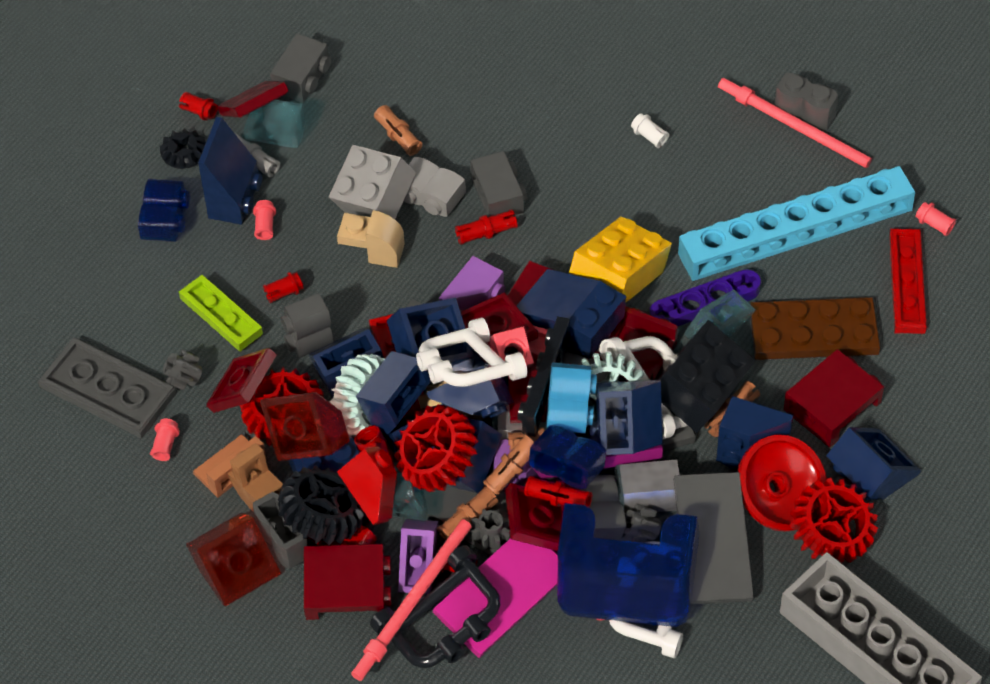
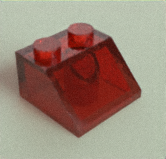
M316 392L260 400L278 461L331 455L350 441L341 410Z
M242 512L186 544L200 573L224 606L229 605L281 574L254 518Z

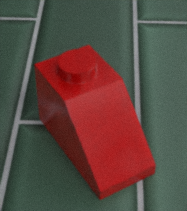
M379 446L365 448L337 471L373 525L388 522L392 518L397 472L392 466L391 457L385 450L380 449Z

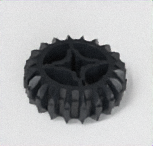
M315 465L311 470L303 467L299 472L293 471L292 475L283 483L278 497L279 515L284 518V525L292 526V533L300 532L303 534V540L308 537L314 539L316 544L320 540L325 541L327 545H330L334 540L341 544L346 538L351 539L358 532V529L361 528L364 521L365 512L338 473L330 472L329 467L325 470H320Z

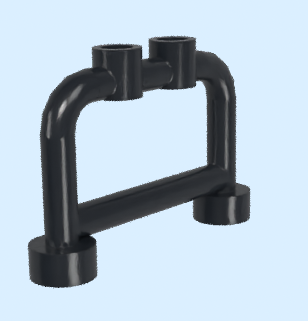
M467 545L458 547L450 554L448 564L455 572L417 603L391 640L407 661L416 667H433L444 659L448 663H455L464 655L465 651L461 647L463 643L471 637L475 642H480L491 631L487 624L498 614L501 606L500 595L492 583L475 565L477 556ZM470 578L486 597V608L479 614L469 616L464 621L463 627L456 633L443 637L438 642L437 648L426 655L418 653L402 631ZM384 608L372 617L370 626L378 635L394 614L391 608Z

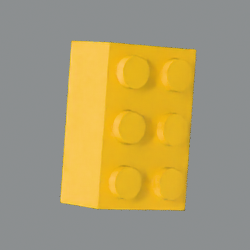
M620 216L574 252L569 274L601 281L624 294L626 302H628L664 272L672 243L663 239L659 234L642 228L634 221Z

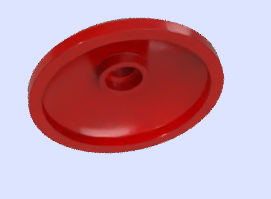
M772 435L758 440L744 453L738 468L742 500L746 510L763 526L784 532L796 530L790 528L791 521L795 519L790 516V511L795 507L794 500L796 497L802 494L801 491L806 486L811 487L814 481L820 480L824 483L827 479L824 467L817 454L803 441L788 435ZM770 482L775 485V492L771 490ZM816 503L812 505L811 509L812 521L818 516L817 511L819 508Z

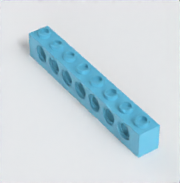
M900 166L892 169H883L876 174L855 178L850 182L835 187L830 186L810 195H801L794 200L773 204L766 209L745 213L740 217L725 222L720 221L697 231L691 230L679 236L678 255L691 280L695 281L912 211L915 191Z

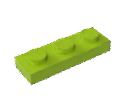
M200 275L179 291L180 299L239 352L263 335L262 327L203 275Z

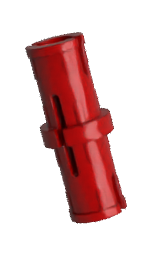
M511 209L490 217L483 215L477 221L455 226L457 238L460 237L458 239L459 244L462 245L483 237L490 239L493 238V234L517 228L516 216L513 217L514 211Z
M529 476L524 489L525 496L549 501L555 507L563 505L579 509L583 512H587L590 509L593 499L592 492L568 487L565 482L559 480L554 483L538 479L534 476ZM548 490H549V491H552V492H556V493L568 495L569 498H568V497H565V496H562V495H557V494L550 493V492H548Z

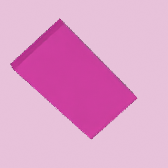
M510 538L478 567L500 595L501 606L498 614L487 624L491 631L480 642H475L471 637L464 644L478 658L482 657L571 573L572 569L553 550ZM468 578L433 609V613L453 633H456L463 627L464 621L469 616L479 614L486 608L487 599L471 579Z

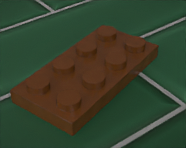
M873 297L750 302L749 311L755 360L828 357L837 349L846 356L879 355L880 344Z

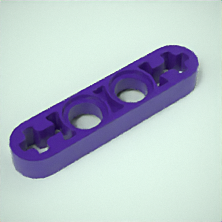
M752 270L735 272L657 300L650 308V315L659 319H667L677 326L684 325L753 300L760 292V276ZM745 282L747 285H752V287L748 288L746 285L741 284ZM720 290L725 292L727 297L718 300L713 298L711 293ZM693 300L698 302L700 306L697 309L690 310L685 308L683 304L686 301ZM663 312L664 315H669V317L664 318L663 315H658V313Z

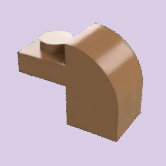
M256 443L238 453L230 461L232 470L228 473L230 481L241 499L253 512V502L271 492L280 494L283 483L268 470L264 450Z

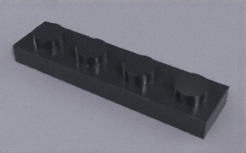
M557 316L554 327L547 330L545 352H540L536 362L537 374L535 377H530L527 386V395L529 396L526 402H521L518 410V420L522 421L523 434L536 436L548 402L552 363H562L570 341V319Z

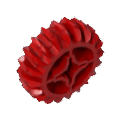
M283 366L281 372L275 373L271 368L269 375L264 376L249 403L240 405L242 421L250 434H255L260 440L266 438V443L269 446L275 441H278L282 448L286 441H291L295 446L297 438L307 441L309 427L323 414L321 411L325 407V402L323 401L324 393L319 389L316 379L311 380L307 372L300 375L297 368H295L291 373H288L287 369Z
M438 404L435 408L433 406H426L424 413L416 411V418L414 420L406 419L408 427L406 430H399L402 439L394 442L397 448L400 449L394 454V457L399 461L396 467L402 472L401 476L407 482L412 483L414 487L425 489L428 492H435L436 489L445 491L448 484L456 486V478L458 476L466 477L464 473L465 468L473 466L470 461L471 456L478 454L476 449L473 448L479 442L476 436L473 435L476 429L470 424L468 417L455 408Z
M831 477L827 478L824 483L817 480L814 481L811 487L806 486L801 491L802 494L798 495L794 500L795 507L791 509L790 516L795 519L791 521L790 528L798 530L794 534V540L804 541L801 551H805L808 548L813 551L811 559H816L818 555L823 556L827 552L841 564L844 562V559L851 563L857 558L856 555L862 557L867 552V547L873 544L874 538L872 536L878 530L874 523L877 521L878 515L870 513L874 508V503L864 502L866 492L860 493V495L855 492L856 484H852L847 488L845 487L844 479H840L836 485ZM816 503L819 508L817 511L819 519L813 524L811 509L812 505ZM854 519L856 535L852 540L849 535L851 530L848 524Z

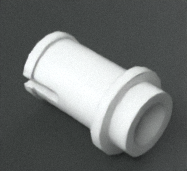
M640 113L631 124V128L634 129L633 132L636 135L641 134L657 148L663 146L668 140L669 133L651 121V116L648 114L643 115Z

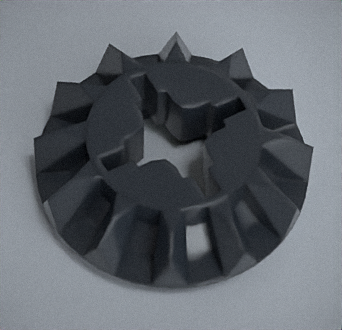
M184 128L180 133L172 131L170 137L163 138V144L160 146L161 157L167 165L174 168L185 169L193 167L199 162L206 144L205 138L199 136L196 130L188 132ZM185 144H188V149L178 150V145L183 147Z

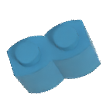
M552 363L546 430L585 433L586 425L592 426L594 406H588L589 393L595 394L597 375L591 374V366Z

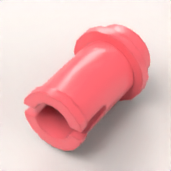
M260 200L253 207V214L255 215L254 236L260 240L273 238V217L277 211L274 204L269 200Z
M924 202L916 213L919 223H926L943 233V235L948 236L956 224V219H952L934 208L935 204L932 202L930 204Z
M164 418L155 426L157 433L150 451V455L159 461H168L170 459L174 439L180 433L176 421Z

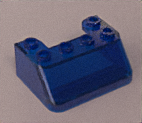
M564 504L558 546L557 600L560 609L565 614L576 617L671 627L680 626L687 621L691 610L700 537L697 516L681 514L670 516L663 523L660 544L594 538L596 528L594 512L585 505Z

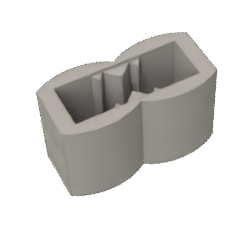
M414 157L409 166L416 172V175L405 196L404 202L422 205L432 215L448 217L466 193L465 179L451 170L439 168L424 158Z

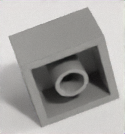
M352 145L328 198L345 213L371 217L372 211L375 210L395 219L416 172L399 156Z

